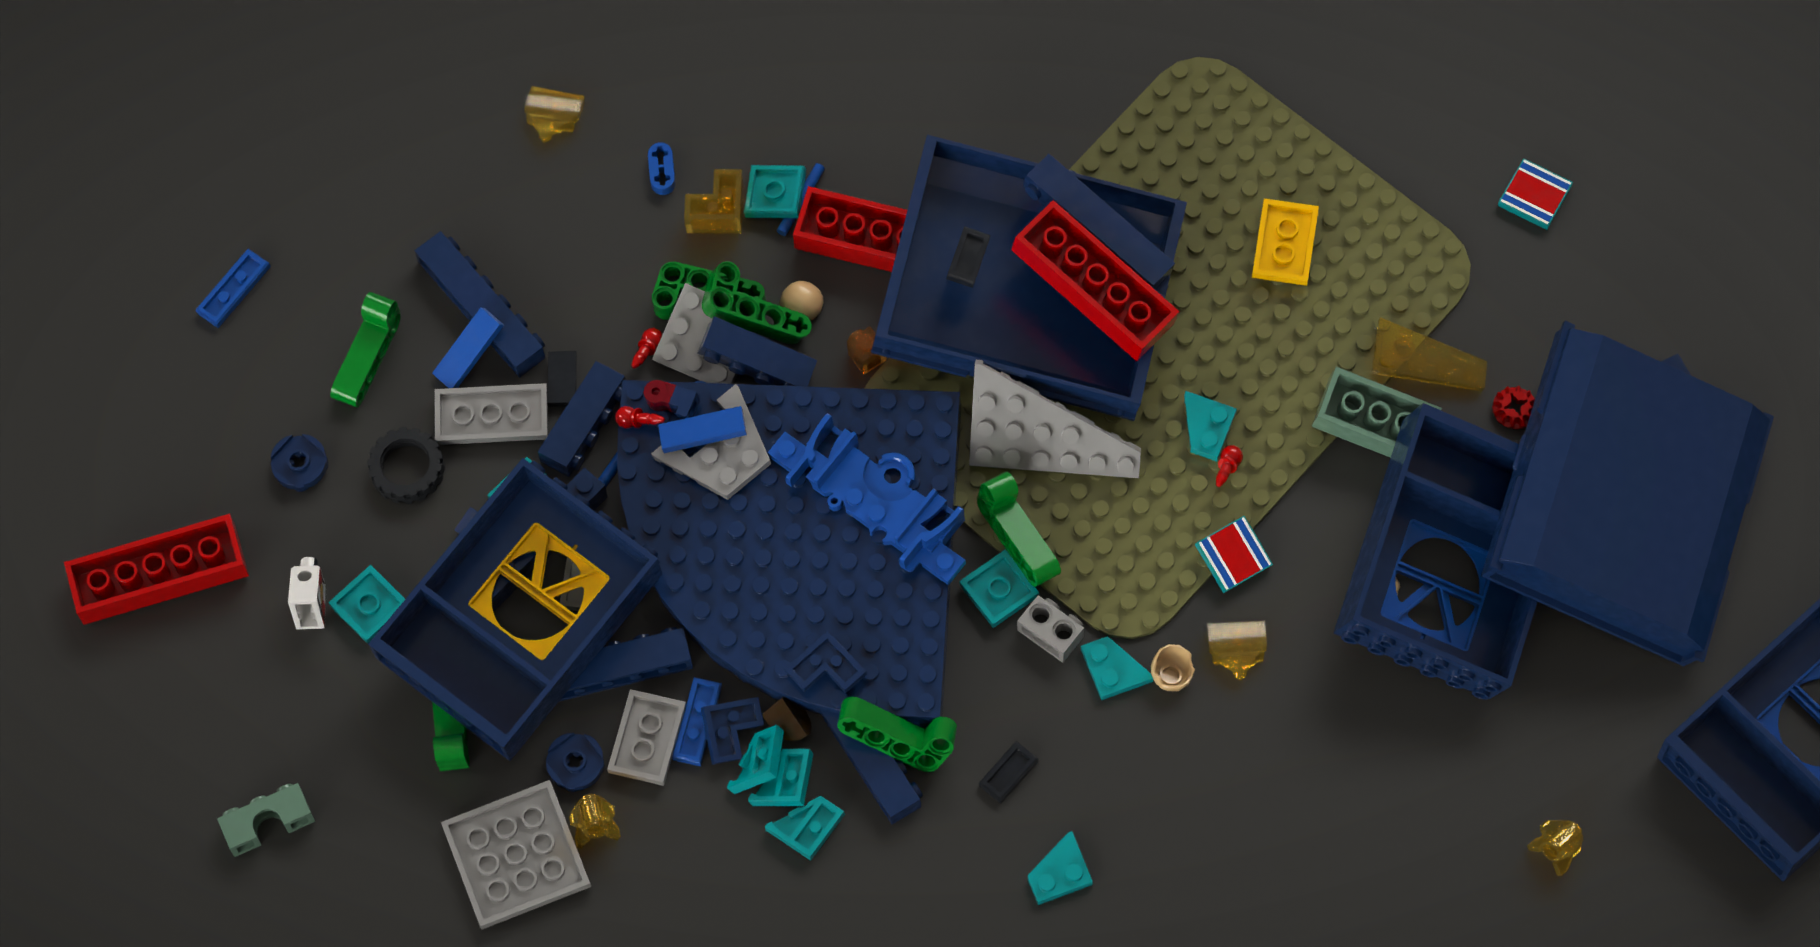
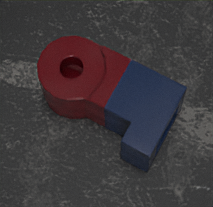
M661 380L650 381L646 384L643 391L646 402L652 410H667L675 413L678 420L694 417L700 403L696 391Z

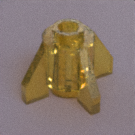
M595 794L583 796L577 801L569 815L571 826L577 827L575 842L578 848H582L590 841L589 838L595 839L606 835L608 838L618 840L621 837L619 827L613 820L615 816L614 806L602 796Z
M1546 820L1539 826L1542 836L1532 840L1527 847L1530 851H1542L1545 857L1554 861L1552 864L1556 875L1562 876L1569 869L1572 859L1581 851L1583 842L1582 830L1578 824L1570 820Z

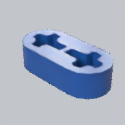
M655 143L648 150L650 183L655 193L666 195L674 190L676 183L673 153L668 144ZM659 152L664 154V164L659 165L657 158ZM660 173H665L666 185H660Z

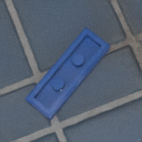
M247 249L196 308V313L219 328L271 267L270 263L250 249Z
M481 307L432 374L448 388H458L504 325L487 309Z
M741 406L658 424L663 453L747 435L744 413Z
M694 677L674 748L673 761L701 767L707 745L701 708L718 704L722 683Z

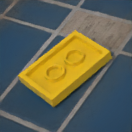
M1264 198L1252 278L1307 286L1319 206Z

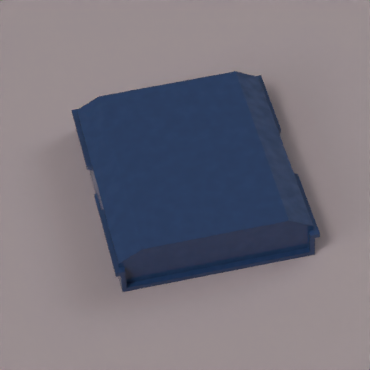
M927 135L871 353L962 377H967L968 375L974 377L975 360H982L985 365L1000 373L1002 371L1010 375L1015 381H1021L1039 391V394L1047 399L1134 421L1141 404L1154 345L1138 361L1134 360L1011 250L1015 237L1046 207L1039 200L1032 199L1023 187L1026 175L1038 163ZM1069 170L1174 262L1187 202L1077 174L1075 171ZM964 226L991 235L973 288L946 279ZM1170 275L1155 289L1164 298Z
M1565 320L1561 329L1555 333L1526 431L1521 437L1512 466L1513 473L1481 577L1681 666L1696 660L1704 662L1729 577V562L1745 506L1750 503L1774 416L1760 411L1754 404L1611 338L1574 329L1575 325Z

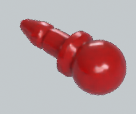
M649 328L642 334V339L638 342L639 350L632 360L631 366L633 369L642 365L648 355H654L663 335L659 329Z
M630 406L619 408L615 415L617 424L625 429L631 427L640 428L642 424L656 425L665 421V418L658 414L643 413L642 409H634Z
M1235 445L1226 446L1221 452L1218 461L1220 469L1216 476L1217 487H1221L1227 481L1230 473H1234L1243 460L1241 449Z

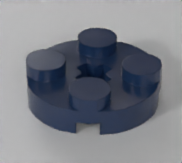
M306 434L295 437L290 435L283 438L275 445L271 453V469L276 480L284 487L295 489L298 492L306 491L309 487L317 484L325 475L329 464L322 444L316 438ZM295 457L298 459L306 458L304 460L305 464L301 467H294L293 459Z
M567 733L558 737L549 747L546 758L548 774L557 786L566 789L568 792L572 793L589 788L598 781L604 772L605 765L602 749L598 742L589 735ZM571 756L575 758L581 756L583 758L580 762L581 766L577 768L569 767V758Z

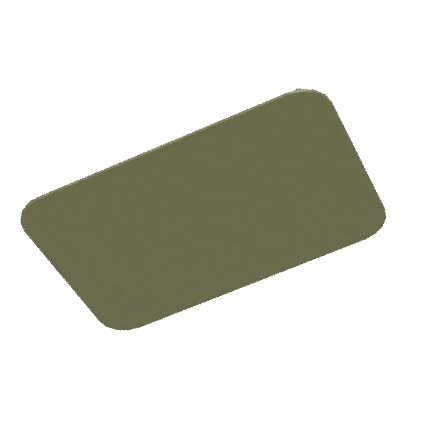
M1195 57L1179 61L1160 73L1069 169L1077 174L1187 202L1174 257L1175 265L1170 275L1165 299L1180 312L1174 325L1154 344L1144 392L1135 420L1131 421L1059 402L1069 411H1075L1094 422V425L1109 433L1113 432L1119 435L1122 440L1140 447L1139 478L970 466L973 376L962 377L889 358L870 378L864 388L960 392L961 419L955 510L958 506L964 509L965 521L963 524L999 553L1006 550L981 514L977 505V496L982 483L1004 472H1009L1018 485L1019 491L1016 501L1053 552L1061 567L1060 575L1044 582L1040 586L1090 627L1109 637L1135 639L1154 634L1170 622L1212 576L1195 543L1242 516H1245L1254 530L1332 444L1337 436L1311 426L1329 377L1335 367L1385 385L1458 305L1469 286L1471 263L1465 246L1450 229L1239 69L1213 58ZM1264 198L1319 206L1307 286L1252 278ZM1185 391L1237 408L1222 450L1226 446L1235 445L1241 449L1243 460L1238 465L1237 470L1234 473H1230L1227 481L1221 487L1216 486V476L1220 469L1218 461L1216 462L1190 452L1189 431L1184 403Z

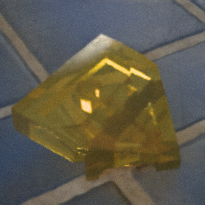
M532 86L525 104L527 123L535 127L543 142L551 140L552 135L562 131L573 132L574 123L578 122L584 107L585 96Z
M1265 621L1207 624L1209 653L1213 655L1212 663L1215 665L1221 664L1234 672L1233 676L1240 681L1246 676L1247 671L1252 666L1264 660V652L1267 650Z

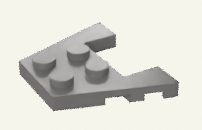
M736 384L717 399V404L723 410L742 407L747 435L706 444L692 457H688L683 450L663 453L661 446L651 453L655 461L668 465L677 473L690 477L699 485L727 500L771 465L770 458L748 407Z

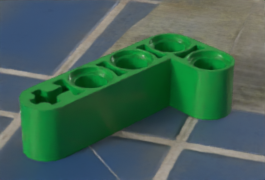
M671 261L665 263L660 269L652 294V303L656 316L662 320H669L684 284L687 283L691 286L698 282L707 284L712 270ZM719 273L722 280L729 282L726 274ZM670 276L679 277L676 281L667 280ZM740 277L737 287L738 292L766 301L764 287L759 282ZM706 285L698 289L705 291ZM714 298L716 306L722 307L721 301ZM664 300L671 301L667 306L659 305ZM739 307L740 312L748 314L745 308Z
M729 261L722 262L710 273L702 300V310L706 316L712 319L715 316L745 330L791 345L798 344L810 333L812 324L806 315L738 292L740 271L736 264ZM719 273L726 274L729 282L722 280ZM713 298L719 299L722 307L716 306ZM739 307L745 308L748 312V316L743 315L740 312ZM765 315L773 319L774 325L766 321Z
M369 292L361 307L363 322L334 380L330 393L332 399L354 407H359L363 402L401 320V312L397 301L373 292Z
M1004 472L981 484L977 496V505L981 514L1032 586L1037 587L1060 575L1061 567L1053 552L1016 501L1019 490L1014 477L1009 472Z
M848 697L842 701L837 724L838 729L843 734L924 772H932L938 769L952 753L957 731V724L951 718H935L926 729H923L858 697Z
M432 702L435 727L433 747L435 760L440 772L469 768L466 727Z

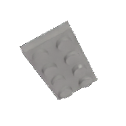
M547 384L435 389L436 442L438 445L545 440L548 436Z

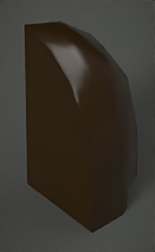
M785 697L781 698L762 714L770 727L778 725L784 730L783 739L788 741L801 740L811 733L812 725L805 709H802Z

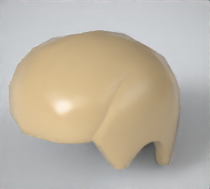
M807 281L791 283L782 292L779 301L780 306L806 315L810 321L820 314L824 303L821 291Z
M1168 644L1160 648L1151 663V675L1156 685H1159L1165 691H1180L1187 687L1195 672L1190 651L1181 645Z

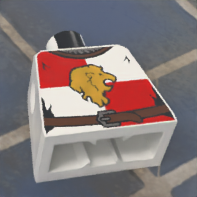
M304 557L301 559L300 566L291 568L288 604L296 630L325 628V581L321 568L318 566V560L313 557Z

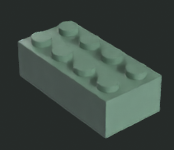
M1335 367L1329 377L1311 427L1391 458L1402 421L1405 417L1423 403L1439 410L1442 408L1342 368Z

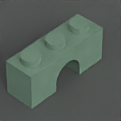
M298 783L294 785L285 784L279 787L276 793L267 797L264 795L252 799L249 805L242 808H231L225 811L223 816L217 818L234 857L261 846L257 832L259 825L266 819L277 818L281 820L288 833L315 822Z

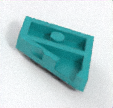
M1185 391L1184 403L1189 431L1190 452L1217 462L1235 418L1237 408Z
M1108 636L1081 646V652L1101 701L1153 682L1151 673Z
M774 725L754 734L747 752L738 764L743 769L736 781H729L728 790L737 794L777 778L784 734L782 728Z
M782 749L777 778L764 782L756 794L751 793L748 802L752 806H804L813 752L810 749Z
M819 796L809 801L806 806L798 807L788 812V815L774 823L772 821L767 823L765 830L811 861L842 820L845 813L824 797Z
M1072 831L1068 832L1027 876L1038 905L1093 885L1092 878Z

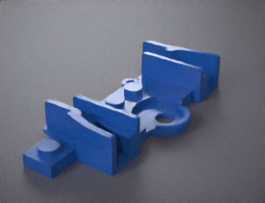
M826 413L807 442V446L787 432H784L767 452L769 458L789 471L785 481L790 487L796 483L808 467H811L812 469L806 475V478L815 491L824 497L829 496L827 499L829 509L839 511L842 508V504H844L846 513L869 528L870 536H873L878 530L885 531L887 535L882 539L883 545H892L903 553L899 557V565L906 571L913 572L921 563L923 568L949 586L965 566L966 560L945 546L965 521L964 509L958 506L954 511L948 507L947 500L940 496L934 488L927 497L909 488L912 480H915V469L912 462L906 456L899 453H886L881 455L882 458L877 464L870 460V457L857 449L859 446L857 434L854 431L851 433L847 429L841 431L835 427L833 418L828 413ZM832 432L838 438L831 449L829 457L826 458L817 451V448ZM892 468L899 470L901 473L900 480L893 484L888 483L884 478L885 472ZM941 510L949 515L942 524L929 531L925 528L929 521L937 516Z

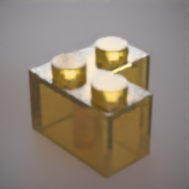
M714 169L713 194H685L684 220L687 233L742 234L744 190L742 169Z

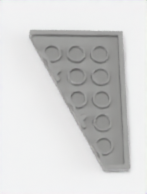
M975 360L970 466L1139 478L1140 447L1122 440L1119 435L1113 432L1109 433L1094 425V422L1075 411H1069L1059 402H1052L1040 395L1039 391L1021 381H1015L1010 375L1002 371L1000 373L985 365L984 361Z

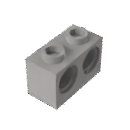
M1038 595L1017 620V631L1064 663L1084 638L1083 624L1074 615L1069 614L1067 616L1059 610L1060 607L1049 598L1043 599ZM1037 615H1045L1048 620L1044 623H1038L1033 618ZM1060 631H1067L1071 636L1068 639H1060L1056 634Z

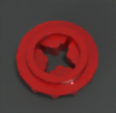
M1520 385L1517 387L1507 386L1504 390L1497 393L1492 405L1493 414L1496 420L1507 428L1521 429L1527 427L1535 398L1530 390L1522 389ZM1511 399L1517 404H1524L1520 407V414L1515 409L1508 408L1511 406Z

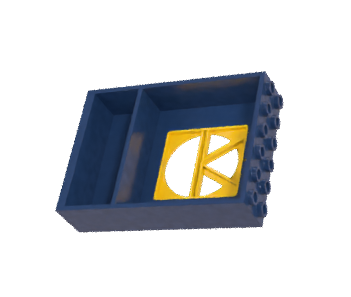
M524 458L521 459L368 643L378 661L509 761L512 760L662 576L660 561L657 558L658 554L647 544H644L643 547L634 541L635 536L624 527L619 530L611 524L613 520L601 510L596 513L589 507L591 504L580 494L572 495L567 491L568 486L557 477H554L552 480L544 474L546 470L534 460L529 463ZM535 551L536 557L532 581H530L509 564L519 556ZM548 551H555L565 555L580 570V575L542 589ZM499 575H503L568 624V626L559 633L541 640H524L510 634L499 625L492 607L493 590ZM583 587V601L576 615L554 599L556 596Z

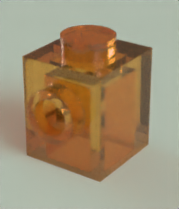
M870 326L864 330L859 329L855 331L847 340L848 355L863 375L887 360L884 356L871 353L876 333Z

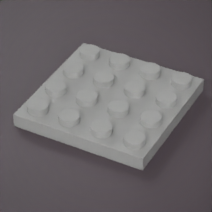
M550 780L441 822L481 930L591 887Z

